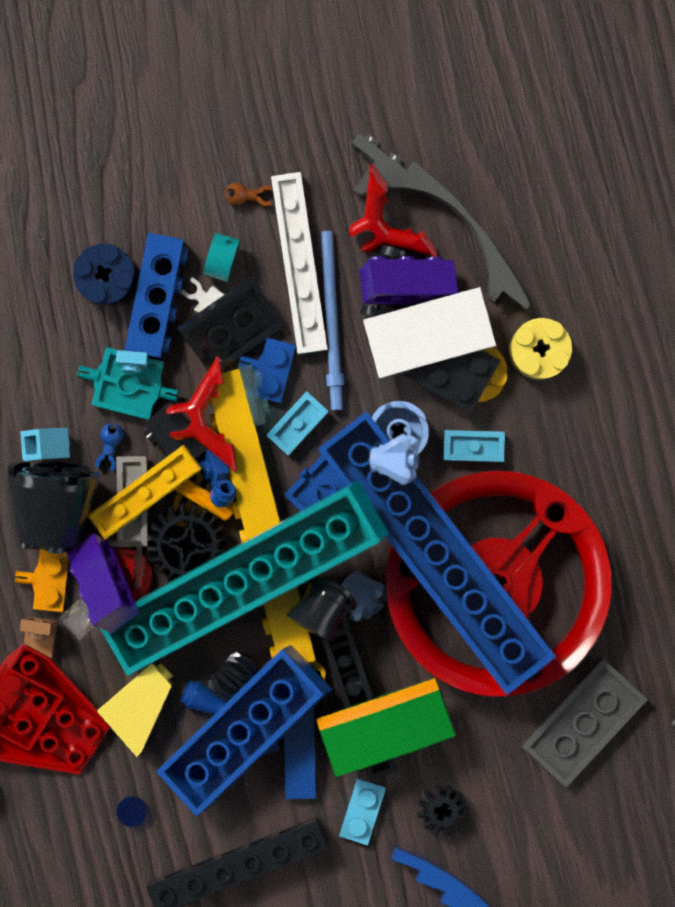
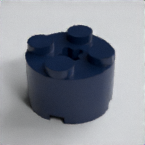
M96 244L88 247L78 256L73 266V278L78 291L89 301L100 305H114L130 295L136 281V268L130 256L120 248L112 244ZM103 267L106 270H112V273L108 275L110 279L108 282L98 279V276L101 275L100 269Z

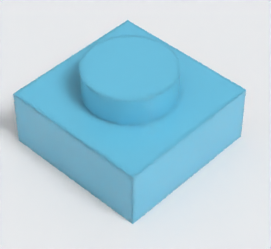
M117 350L116 364L118 367H122L123 372L140 373V369H148L149 357L147 353Z

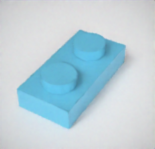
M306 391L266 436L289 456L329 411Z
M444 430L443 460L504 462L505 432Z
M357 778L339 837L368 846L385 793V786Z

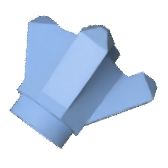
M402 434L385 445L373 447L370 454L372 471L385 474L403 485L411 482L416 478L415 469L418 467L417 451L419 450L420 441L412 435L407 437L405 434Z
M361 571L353 572L342 583V586L353 595L357 602L356 609H351L349 612V620L370 619L372 615L377 614L383 608V602L388 603L386 585L370 579L369 576L362 574Z

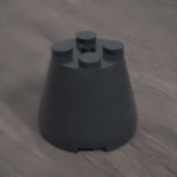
M29 461L11 463L8 466L7 480L19 547L24 549H36L37 546L46 547L47 552L53 554L65 553V548L76 547L99 485L100 473L93 472V474H90V467L67 462L48 461V463H35L34 466H30Z

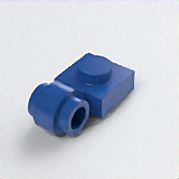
M207 449L200 462L202 470H200L201 475L204 479H207L212 489L210 492L212 503L220 508L228 507L236 496V489L233 483L227 479L229 473L227 465Z

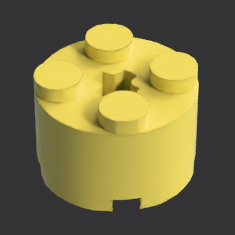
M537 318L524 323L514 333L509 345V356L513 366L522 375L532 380H545L560 373L568 365L572 353L571 339L565 328L559 322L547 318ZM538 342H541L542 346H547L548 350L544 352V357H540L538 352H533V348L537 346Z

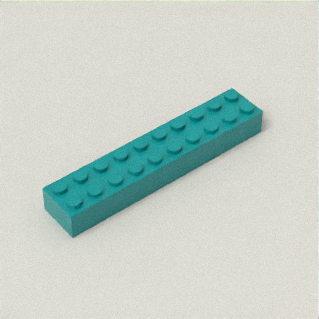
M357 480L137 599L135 603L140 614L112 634L102 628L100 629L128 676L379 543L389 533L360 481Z

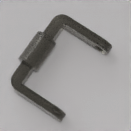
M109 540V546H136V555L134 556L136 583H128L130 589H139L143 583V575L146 574V555H143L142 542L139 540Z

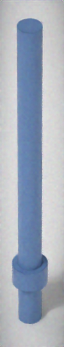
M322 231L329 365L326 383L327 387H330L331 410H343L342 386H345L344 374L341 373L333 231Z

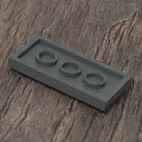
M602 658L521 746L567 788L648 699Z

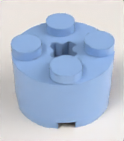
M393 401L382 405L372 416V419L389 441L394 439L392 438L393 431L390 429L391 426L398 427L402 424L405 426L403 432L407 437L412 435L420 441L418 454L424 449L428 441L429 427L425 415L417 406L406 401Z

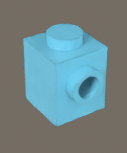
M67 428L20 431L23 461L70 458V442Z

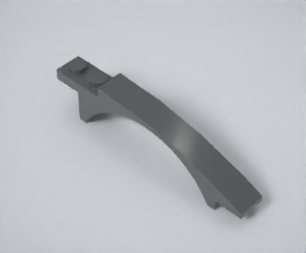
M359 133L352 141V148L374 164V167L377 168L383 179L388 183L387 192L401 191L421 194L453 210L471 229L482 249L488 277L487 298L494 303L502 294L525 312L530 303L518 280L489 236L459 201L415 161L406 170L403 168L404 161L393 153H390L388 156L379 149L381 144L369 134L364 137ZM369 170L353 189V194L359 198L367 196Z

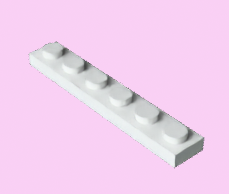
M301 172L271 176L297 352L299 355L325 351L328 349Z

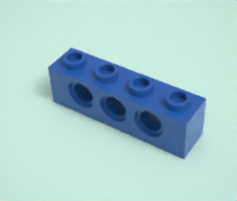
M148 233L124 351L145 352L148 354V357L162 359L163 353H169L172 336L167 335L169 324H175L178 307L173 306L175 294H181L183 277H179L181 265L186 266L189 256V248L185 247L183 239ZM162 260H168L172 263V270L167 275H159L156 272V266ZM156 289H162L166 292V299L160 305L152 304L150 301V295ZM151 318L158 319L160 322V329L155 334H147L144 329L146 321Z

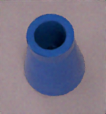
M190 680L180 698V702L186 704L185 708L214 715L227 703L222 698L220 699L213 694L214 692L199 680L197 682Z

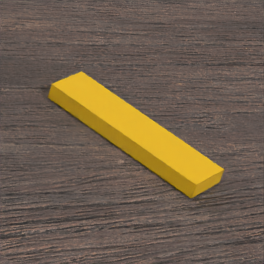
M183 445L90 513L88 517L106 540L202 470V467L186 445Z

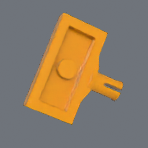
M39 549L38 565L34 573L16 570L15 576L27 577V579L15 578V583L31 584L33 587V609L63 612L69 562L68 552L53 554L47 552V550Z

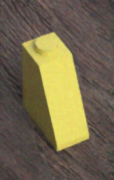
M152 662L97 710L136 757L144 750L173 686L170 680L173 675L162 663L157 665L155 662Z

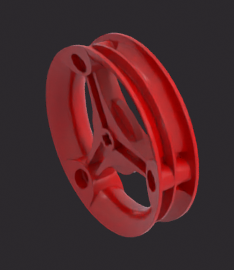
M486 471L454 479L433 490L430 494L445 513L466 501L487 496L513 497L532 503L535 513L534 518L513 539L494 537L480 540L471 545L493 575L498 574L499 578L504 577L505 582L501 586L527 620L528 616L537 606L542 593V573L537 561L548 542L557 532L568 533L579 553L584 575L583 598L577 618L570 631L551 650L556 657L507 695L487 669L471 666L451 657L440 649L428 636L415 613L411 591L420 582L414 574L406 576L400 572L399 565L402 558L391 545L385 573L387 605L395 629L406 649L421 666L439 680L452 687L478 695L513 696L525 694L552 684L566 675L587 655L596 642L605 623L610 605L611 570L609 558L601 535L591 518L572 497L558 487L537 477L518 472ZM554 504L560 506L563 511L562 518L557 522H552L547 516L548 508ZM540 521L550 530L530 552L521 543Z

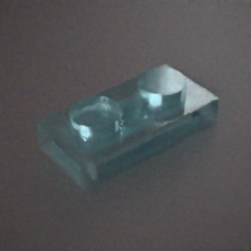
M253 364L241 366L239 370L254 426L265 424L268 422L266 416L271 415L268 399L261 398L259 387L264 385L259 368L254 370Z

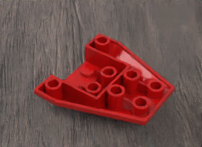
M25 643L8 655L0 666V761L80 775L110 726L97 712L98 709L49 656Z

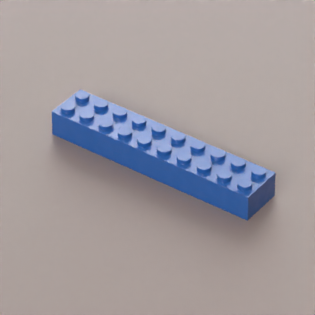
M366 411L320 446L318 451L345 486L357 480L360 481L389 533L385 538L502 690L508 695L556 656L419 478L416 476L414 480L403 485L385 474L372 471L370 465L372 448L385 445L390 441Z

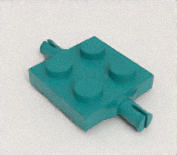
M106 347L103 361L97 369L79 366L78 370L90 374L78 372L77 377L94 381L95 392L91 403L92 406L148 420L151 418L154 404L159 398L177 401V397L167 395L166 393L178 395L179 390L162 386L161 376L165 364L163 361L149 358L148 369H140V373L123 372L122 367H118L116 364L117 350Z

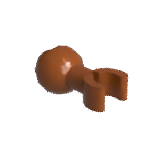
M235 182L227 186L224 195L226 201L233 206H240L245 201H255L262 207H269L271 205L270 201H263L261 197L256 195H260L263 191L270 192L272 187L264 185L258 190L246 189L243 184ZM228 190L232 191L234 193V196L228 197L226 195V192Z

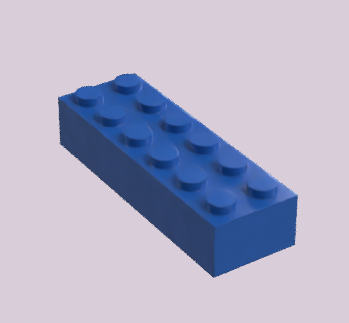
M292 645L281 649L156 772L197 817L208 810L310 712L332 688Z

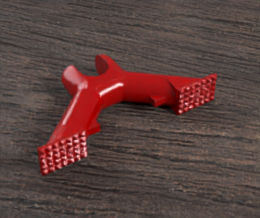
M371 164L369 168L365 215L349 227L350 237L364 230L372 231L375 234V237L361 247V251L364 253H371L382 245H389L432 257L437 256L438 249L429 240L427 234H424V231L416 234L410 228L405 231L391 228L382 218L383 207L389 202L385 195L388 183L383 179L377 168L374 167V164Z
M215 357L214 362L189 402L173 404L167 408L166 415L187 413L191 419L187 429L169 432V435L174 440L195 438L230 469L237 471L238 468L236 467L238 465L235 460L237 457H235L234 445L225 441L224 433L217 434L205 422L204 411L212 398L218 397L217 390L220 385L225 383L222 377V366H220L222 364L220 362L221 359Z

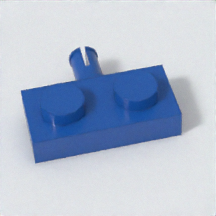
M267 338L264 351L258 360L243 355L240 357V361L251 363V365L239 362L238 368L255 371L256 382L252 396L277 403L282 402L296 345Z

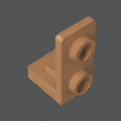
M29 616L21 619L20 631L25 632L24 643L53 659L58 621Z

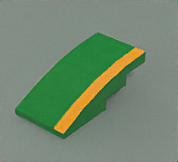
M436 677L382 694L376 698L316 719L335 777L456 736Z

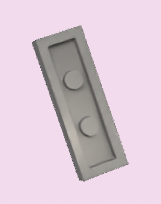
M147 456L116 457L117 493L148 471ZM148 509L117 531V547L148 546Z

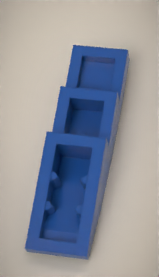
M313 708L284 736L286 799H316L315 716Z
M395 844L392 860L418 869L416 875L417 882L442 890L440 897L442 904L450 907H492L477 891L452 872L422 855Z

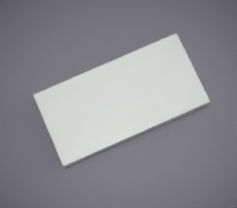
M480 287L363 320L379 379L496 347Z

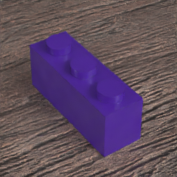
M375 256L370 258L359 270L363 304H421L458 293L454 260H443L442 257L438 256L429 257L425 260H415L412 256L401 257L397 260L387 259L385 256Z
M94 533L67 553L71 564L69 567L70 571L77 579L80 587L78 590L79 595L86 603L89 611L87 616L93 626L96 628L100 627L112 634L140 614L111 542Z

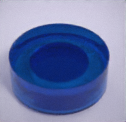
M127 796L117 806V817L125 826H138L146 818V803L138 796Z

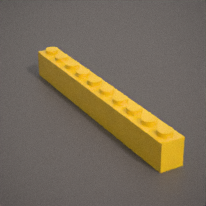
M241 369L222 373L225 383L219 386L217 390L218 397L212 398L210 401L214 414H210L209 418L212 429L215 432L219 431V434L224 433L225 441L234 445L235 457H237L235 460L238 465L236 468L238 470L233 471L229 468L227 479L233 483L236 489L237 500L232 502L235 518H241L244 530L239 531L241 542L243 543L278 524L280 518ZM297 586L262 604L267 617L262 618L265 634H272L274 646L269 647L272 658L281 649L292 645L309 663L316 661L310 633L286 616L301 599Z

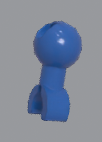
M109 423L100 432L104 447L102 454L95 461V467L99 468L102 459L108 455V459L111 462L110 470L114 471L116 469L115 448L122 442L124 432L118 424ZM111 425H115L117 427L116 432L111 431Z

